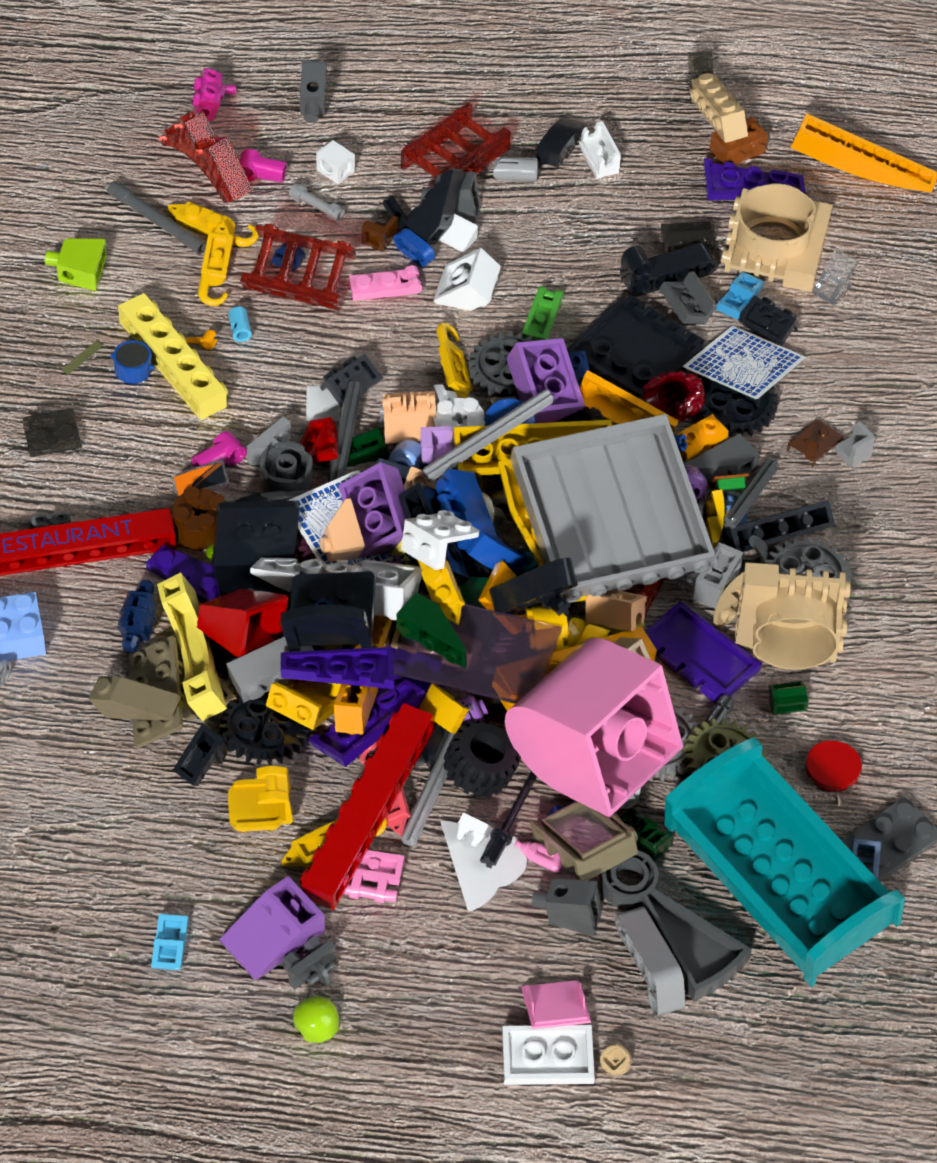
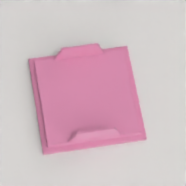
M579 980L521 986L532 1029L591 1023Z

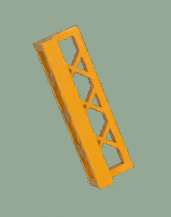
M588 370L579 387L585 404L583 410L586 407L599 409L605 420H612V426L666 414ZM666 414L674 433L679 420Z

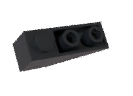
M451 168L446 170L440 177L441 181L435 188L430 189L425 194V200L420 206L415 207L410 212V218L405 222V225L413 233L430 245H435L451 226L464 176L462 169Z

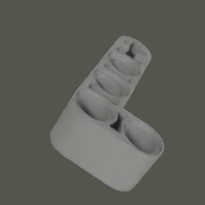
M642 906L615 914L614 919L618 934L647 982L648 1000L653 1014L657 1017L684 1009L685 990L681 968L647 910Z

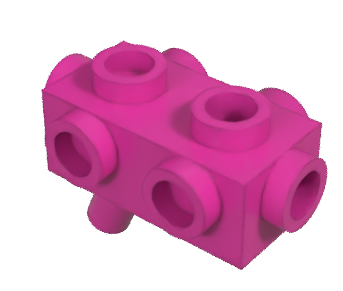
M204 68L200 76H196L193 84V90L196 91L192 99V106H195L194 116L213 122L220 106V100L224 98V94L236 93L235 85H222L221 72Z

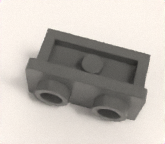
M689 272L683 282H663L660 287V291L666 298V301L671 305L683 324H706L717 307V303L695 272Z

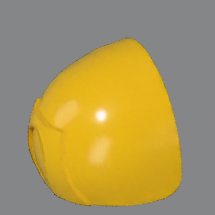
M572 617L568 622L569 638H567L565 645L573 647L582 644L590 638L607 637L610 629Z

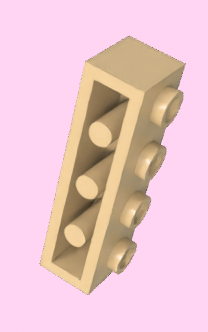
M706 73L700 75L699 78L692 79L693 89H690L692 102L695 103L696 107L722 140L727 143L748 137L744 109L717 76Z

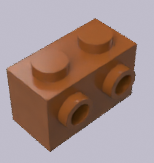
M753 117L746 119L748 137L725 143L716 131L711 133L709 150L722 165H724V162H731L737 165L742 161L766 152L768 134Z

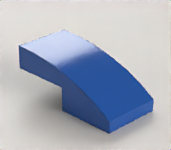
M483 531L466 551L469 556L492 570L496 563L503 561L515 574L519 572L528 560L524 552L506 546L501 538Z

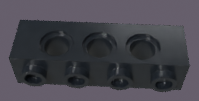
M421 482L416 483L398 495L407 519L415 518L419 514L432 515L441 511L437 501V496L439 495L437 491ZM457 542L447 543L445 559L449 562L459 587L470 580Z
M826 500L741 523L734 529L731 527L722 529V535L725 545L745 552L754 549L749 544V538L752 535L762 539L766 545H770L836 525L830 502Z

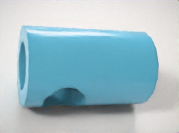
M240 306L230 309L228 317L233 339L237 342L247 341L252 336L246 309Z

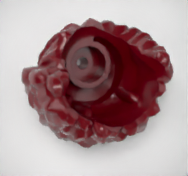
M682 370L661 373L651 378L643 386L642 401L679 420L678 423L694 416L703 407L705 401L704 385L702 380L697 378L696 375L685 374Z

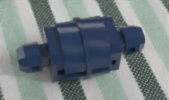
M141 580L137 585L136 591H129L119 611L118 630L123 636L122 647L126 652L134 653L139 648L141 641H148L153 632L154 624L157 622L159 608L158 602L153 595L154 585L150 580Z

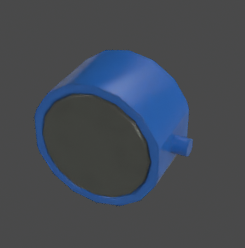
M125 341L119 344L110 356L113 359L115 375L125 383H141L149 378L152 370H155V366L152 365L151 350L141 341Z

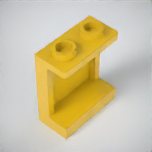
M294 679L284 686L274 682L271 684L266 706L314 730L334 713V703L341 684Z

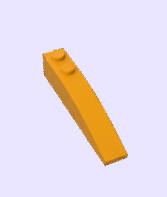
M807 113L790 147L839 170L887 185L931 193L937 180L936 171Z
M374 616L372 648L390 646L395 620H391L387 616ZM360 644L356 646L354 649L361 648ZM341 684L334 703L335 732L347 734L364 733L378 688Z

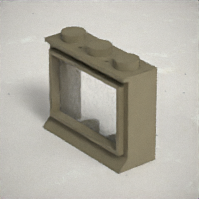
M578 801L539 822L530 820L534 842L545 844L546 851L550 856L559 852L562 866L566 870L574 866L577 880L588 881L638 854L636 845L638 837L633 827L623 823L616 813L607 817Z

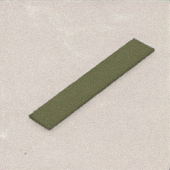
M96 340L61 371L69 375L97 352L103 344Z

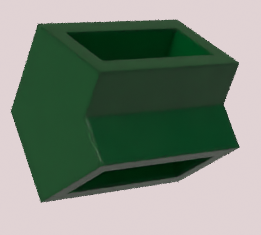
M802 681L768 685L769 702L773 715L807 711L809 701L806 685Z

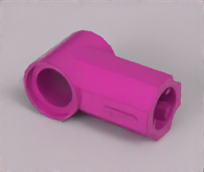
M245 149L241 153L235 174L240 180L245 182L261 178L282 183L286 176L287 162L264 158L256 150Z
M224 431L214 439L213 445L192 456L191 463L195 469L221 463L222 466L227 463L232 466L245 458L247 449L230 431Z

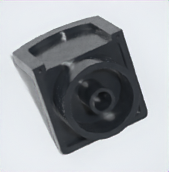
M253 495L239 498L233 502H221L217 505L211 569L218 597L239 589L278 593L288 596V591L251 574L250 568L260 558H294L299 520V507L296 501H273L267 497Z
M364 571L297 574L293 576L290 610L281 613L280 619L289 651H301V646H312L316 650L353 649L360 644L361 648H372L376 589L374 573ZM319 600H327L330 601L333 605L314 604Z

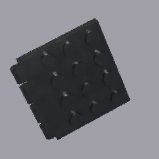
M630 295L626 299L621 297L567 348L568 353L585 351L591 372L642 400L643 386L651 378L661 373H669L670 371H684L686 368L683 365L703 350L705 340L691 331L685 334V327L670 318L665 321L666 316L650 306L644 309L646 304Z

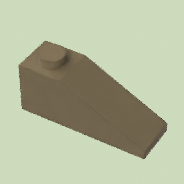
M99 676L88 699L105 718L170 721L181 697L176 693L123 677Z

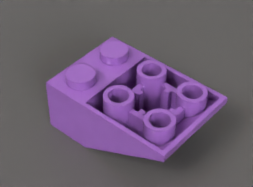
M287 876L265 891L220 938V942L256 981L281 964L285 956L304 948L305 943L314 936L320 937L324 934L325 915L296 883Z

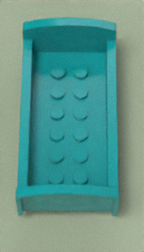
M755 737L743 741L718 755L687 777L666 796L664 825L671 833L676 831L804 973V980L810 987L816 984L817 976L893 923L898 927L901 924L905 903L904 896L898 890L889 892L762 756V745Z

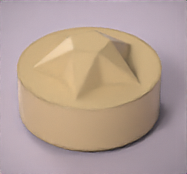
M609 1045L601 1053V1066L610 1075H623L631 1066V1055L621 1045Z

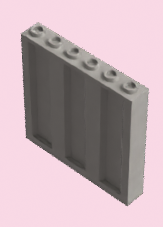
M666 414L513 447L510 461L544 564L561 558L570 557L572 559L578 586L560 593L561 597L567 602H575L581 597L588 595L592 597L601 596L607 591L614 589L618 591L627 590L633 585L640 583L650 585L666 577L676 579L688 572L702 573L712 566L716 555Z

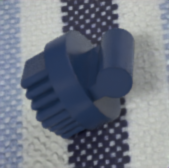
M289 240L275 250L271 264L292 272L302 264L306 253L300 243Z

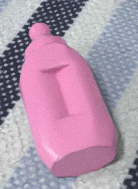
M519 840L515 842V846L520 847L523 854L531 862L553 872L560 873L563 866L559 852L550 856L546 851L545 845L542 843H532L530 841L521 843Z

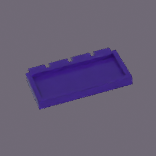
M681 601L645 631L657 649L655 657L661 653L659 660L675 673L682 668L679 676L696 689L702 685L699 691L714 703L722 695L731 697L761 670L762 663Z

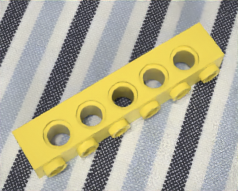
M143 293L118 305L119 323L135 341H141L150 348L153 364L200 420L227 407L226 396L228 391L224 383L218 382L214 377L212 369L208 365H204L197 351L187 345L183 334L177 333L173 328L171 320L167 316L164 317L154 300L151 301Z

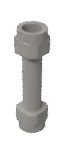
M295 183L290 188L289 196L298 203L302 201L326 213V218L338 223L343 219L345 210L338 204L333 203L330 205L308 193L307 187Z

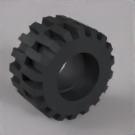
M478 720L477 723L474 721L467 722L466 726L462 725L458 729L444 754L445 762L443 764L444 770H448L447 777L449 780L453 779L455 781L453 784L455 787L463 788V792L469 794V792L474 793V797H480L482 794L485 797H491L493 793L497 795L501 793L502 789L506 788L519 766L521 756L511 744L504 727L501 726L499 728L491 721L487 724L484 720ZM474 754L483 756L490 763L482 762Z

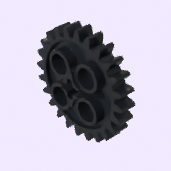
M704 376L702 377L705 401L696 416L702 417L703 420L713 414L729 431L728 435L730 438H732L734 433H740L743 436L744 432L753 436L754 429L761 433L763 426L769 427L770 420H774L778 405V396L774 394V386L759 399H754Z
M262 695L258 699L249 700L244 703L241 697L237 696V703L230 701L228 708L223 711V716H220L219 735L225 738V744H228L227 751L236 750V758L245 755L247 763L254 758L257 765H260L262 760H266L270 766L273 759L282 764L284 756L292 760L293 752L300 754L302 747L307 746L310 728L267 707L268 695Z

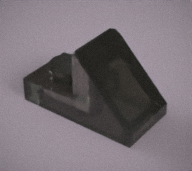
M713 51L687 52L688 76H686V83L690 100H692L690 96V89H693L692 79L699 78L700 75L706 73L713 74Z

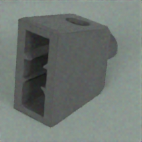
M302 61L300 113L304 116L305 121L315 123L319 117L325 116L327 62ZM310 83H317L318 86H310Z
M464 172L454 214L472 223H476L481 208L475 172ZM442 174L437 176L433 188L441 181L440 177ZM423 187V188H422V191H421V200H422V202L425 200V198H424V197H425V194H426L430 189H432V187Z
M555 878L551 881L548 892L535 890L532 896V907L546 909L551 925L595 936L602 914L596 881Z

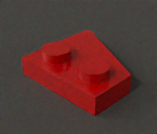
M331 417L310 420L299 443L305 447V451L308 454L310 453L313 463L338 458L336 423Z

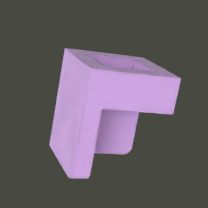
M451 426L421 427L420 449L422 464H430L453 449V431Z

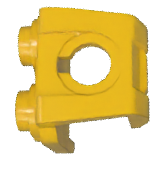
M265 766L257 768V779L237 780L228 791L229 822L234 829L240 832L276 830L282 824H291L293 822L292 806L289 797L291 782L286 767Z

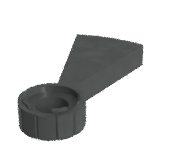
M638 850L637 855L601 873L600 890L603 897L617 908L631 910L643 906L647 910L678 962L683 974L684 986L694 1002L711 994L732 979L749 961L752 949L656 890L659 876L658 867L649 855ZM623 870H632L641 876L642 881L639 884L629 886L621 883L616 875Z

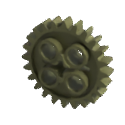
M712 718L708 724L703 721L699 727L693 729L684 741L686 745L682 748L681 752L685 756L681 759V762L689 764L683 770L684 773L693 774L703 765L730 748L729 741L732 748L743 741L753 738L756 732L747 734V725H743L739 729L737 728L736 720H733L730 725L727 724L725 718H722L719 723H717L715 718ZM762 750V756L765 757L768 750Z

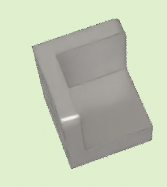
M858 421L854 424L852 436L838 443L835 452L852 468L872 456L875 436Z

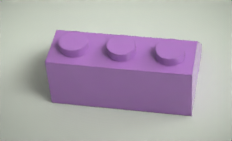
M563 338L519 342L514 345L506 359L519 400L526 402L543 390H548L554 398L552 404L534 415L536 423L556 422L585 407Z
M380 462L338 485L343 502L345 499L351 498L365 544L359 556L362 558L391 553L402 541L405 519H407L398 496L405 491L399 470Z

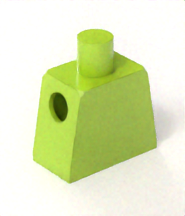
M67 238L64 240L60 252L46 251L45 265L57 267L58 280L60 282L96 291L107 257L105 239Z

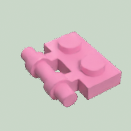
M368 850L352 878V883H349L344 894L350 895L349 897L353 899H359V897L375 899V902L384 903L385 901L396 902L398 891L388 890L387 886L388 884L400 885L404 856ZM362 880L377 882L378 886L375 888L361 884Z

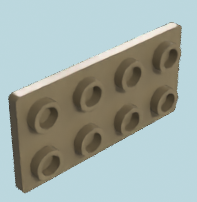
M169 636L128 656L130 680L176 693L181 697L170 721L132 719L134 745L140 748L183 728V718L191 721L197 718V714L186 700L182 684L185 676L184 664L178 660L177 639L174 636Z

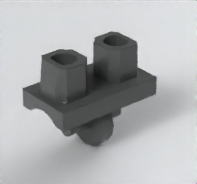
M314 936L304 945V951L308 954L307 957L301 959L296 952H291L283 958V967L289 975V984L294 990L306 981L311 986L316 982L323 986L331 983L329 973L335 969L332 963L336 961L333 952L336 946L331 940L324 943L317 936Z

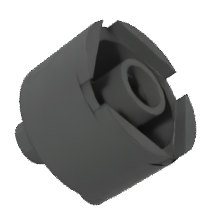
M282 441L275 443V447L269 450L267 448L263 451L259 461L260 485L263 492H286L312 488L313 460L310 453L308 454L305 451V447L295 442Z

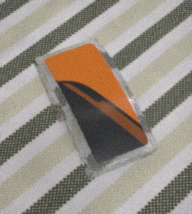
M223 460L200 465L171 476L176 499L188 487L216 491L229 488L230 485Z

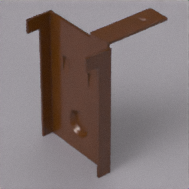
M817 419L788 443L786 451L792 446L805 455V458L811 462L813 461L812 468L817 460L843 440V435Z

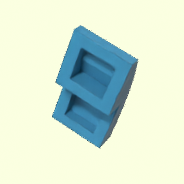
M742 272L731 283L730 290L718 302L716 310L738 320L753 296L759 294L764 286V281Z

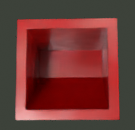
M239 589L200 604L197 628L237 658L242 657L282 638L283 630L280 619L281 613L287 609L288 596L285 594Z

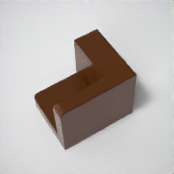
M393 215L387 224L366 220L362 225V243L384 252L392 242L394 235L398 233V217Z

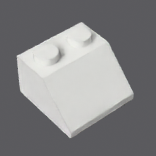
M482 248L446 264L433 301L436 304L469 311L486 306L492 299V292L498 281L501 266Z

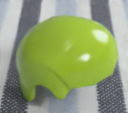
M318 995L310 996L303 999L293 1011L294 1026L296 1030L300 1031L307 1042L322 1043L331 1039L339 1030L340 1020L337 1009L328 998Z

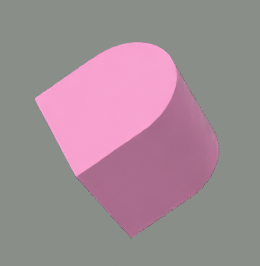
M601 638L585 640L512 706L505 716V727L511 744L521 756L522 761L539 779L554 790L607 817L613 815L683 748L662 665Z

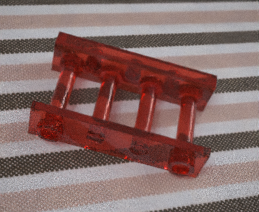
M468 102L463 107L456 109L452 115L417 140L406 145L401 150V169L405 170L415 163L434 178H437L439 174H443L451 168L477 174L510 149L511 132L505 127L496 133L489 132L472 119V104ZM466 126L485 141L475 146L457 132ZM450 139L468 153L458 158L440 144ZM433 151L451 166L441 171L423 158V156Z
M272 224L256 225L255 230L258 236L263 238L254 271L242 273L240 282L244 289L340 311L343 301L336 288L345 257L356 258L355 250L351 247V244L345 241L334 243L282 231ZM273 241L287 243L279 274L275 279L265 277L264 270ZM297 246L311 249L302 282H299V285L289 283L290 281L288 280ZM321 252L335 255L327 286L323 290L315 289L312 285Z

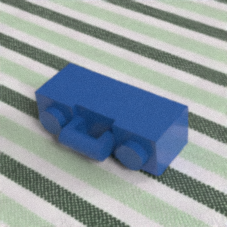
M448 469L436 482V491L439 494L437 501L440 509L454 513L455 517L470 522L471 526L479 530V535L483 531L497 537L474 472ZM476 538L456 541L460 550H468Z

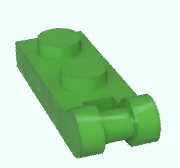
M539 286L522 331V338L526 339L531 335L532 341L548 340L557 313L563 302L564 291L556 290L554 292L547 290V287Z

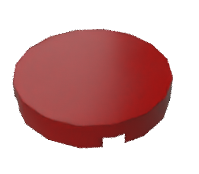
M836 740L816 744L808 753L805 768L807 776L814 781L818 788L829 792H842L858 782L862 764L861 758L855 749L846 743Z

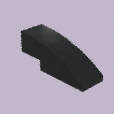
M567 117L557 121L537 146L536 158L538 161L559 168L564 158H569L582 137V131L587 127V124Z

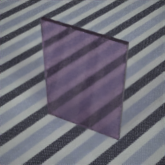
M420 594L426 597L427 599L431 600V597L429 595ZM465 604L461 608L459 625L448 619L466 648L467 667L465 669L457 664L448 662L443 656L434 651H428L415 640L402 636L393 657L394 674L516 704L544 678L554 650L557 647L562 627Z

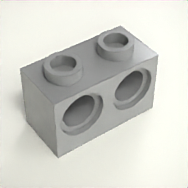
M720 542L714 549L716 557L712 566L707 571L700 573L696 579L693 598L713 608H716L717 602L727 586L739 575L743 552Z

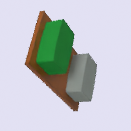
M749 473L717 476L709 482V485L714 484V491L722 489L723 494L730 491L741 492L742 489L746 488L745 479L749 476Z

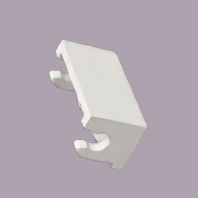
M603 121L596 123L595 132L589 134V130L585 127L582 131L579 147L596 179L619 173L621 154Z

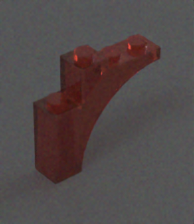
M194 111L183 114L180 116V122L165 128V134L158 137L162 146H170L181 151L203 171L218 192L223 203L234 202L253 191L228 137L218 138L217 135L215 136L204 112L194 113Z

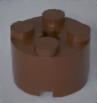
M188 487L175 500L172 508L175 535L181 545L188 549L201 551L206 550L207 546L214 544L217 505L225 502L222 495L207 489Z

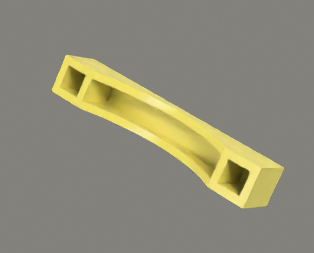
M179 573L157 584L162 605L173 627L181 650L185 671L182 684L187 703L199 718L204 721L226 710L227 707L208 636L197 628L199 602L196 591L183 574Z

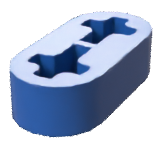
M404 228L394 235L393 240L396 247L419 266L425 267L435 260V253L432 247L411 230Z

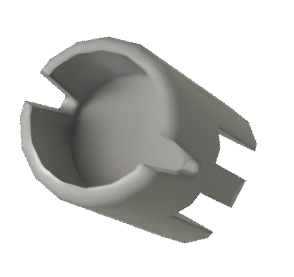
M497 157L495 159L493 175L496 180L537 182V158Z

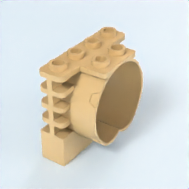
M774 183L757 186L751 190L743 188L741 196H736L733 211L737 212L736 214H731L728 228L733 230L729 231L726 246H729V249H724L721 263L725 264L724 272L729 273L730 269L739 270V275L742 272L754 273V277L758 279L760 275L769 276L768 281L773 282L774 278L783 279V287L812 292L833 205L813 201L799 189L785 184ZM763 225H777L789 229L797 238L771 240L761 237L751 230Z
M746 562L735 624L734 643L744 650L753 651V654L759 660L782 669L802 670L820 666L829 660L830 662H836L837 653H842L843 637H846L847 620H844L843 614H846L847 598L850 596V581H846V573L839 572L838 578H829V571H823L822 577H816L812 575V570L806 569V573L802 574L795 573V568H790L789 573L779 574V565Z

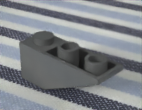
M739 433L732 438H726L716 447L707 449L696 458L683 463L684 465L697 467L709 484L717 476L750 474L757 470L759 453Z

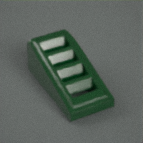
M380 427L352 437L347 466L377 461L379 458L386 459L390 456ZM352 449H357L358 452L353 453Z
M630 808L620 817L623 823L632 819L634 822L630 826L633 829L637 826L642 827L636 832L638 837L636 841L637 850L649 855L653 862L672 846L673 834L634 809ZM645 832H648L649 834L645 838H643L642 835ZM653 838H655L656 841L654 843H651L650 841Z

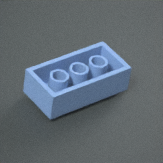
M36 592L0 597V661L46 655Z

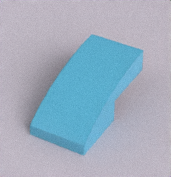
M159 914L156 939L154 938L152 969L181 971L188 929V916Z

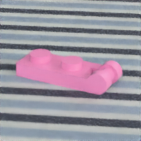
M411 265L407 266L404 270L350 275L349 285L352 300L417 294L422 291V284L418 279V267Z

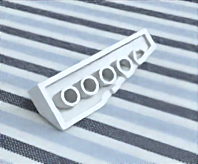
M260 558L250 568L251 574L288 592L292 588L293 576L299 574L300 571L306 574L371 571L374 573L376 580L374 616H387L391 620H397V612L416 592L418 593L422 577L420 567L372 560H363L362 565H348V560H337V563L322 564L321 559H310L299 564L295 558Z

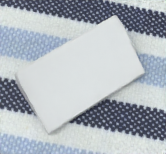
M454 214L450 228L439 241L464 253L477 239L478 226Z

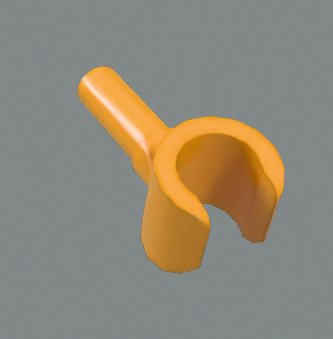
M206 330L202 337H185L187 343L200 344L205 350H211L218 341L214 339L216 332L213 330Z

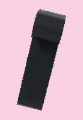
M697 243L651 258H647L640 246H632L622 254L620 277L630 294L636 297L660 290L663 282H683L689 272H695L698 278L708 276L718 268L719 264L706 243Z
M567 557L551 561L490 588L489 593L496 617L526 614V608L537 606L539 602L578 586L572 559Z

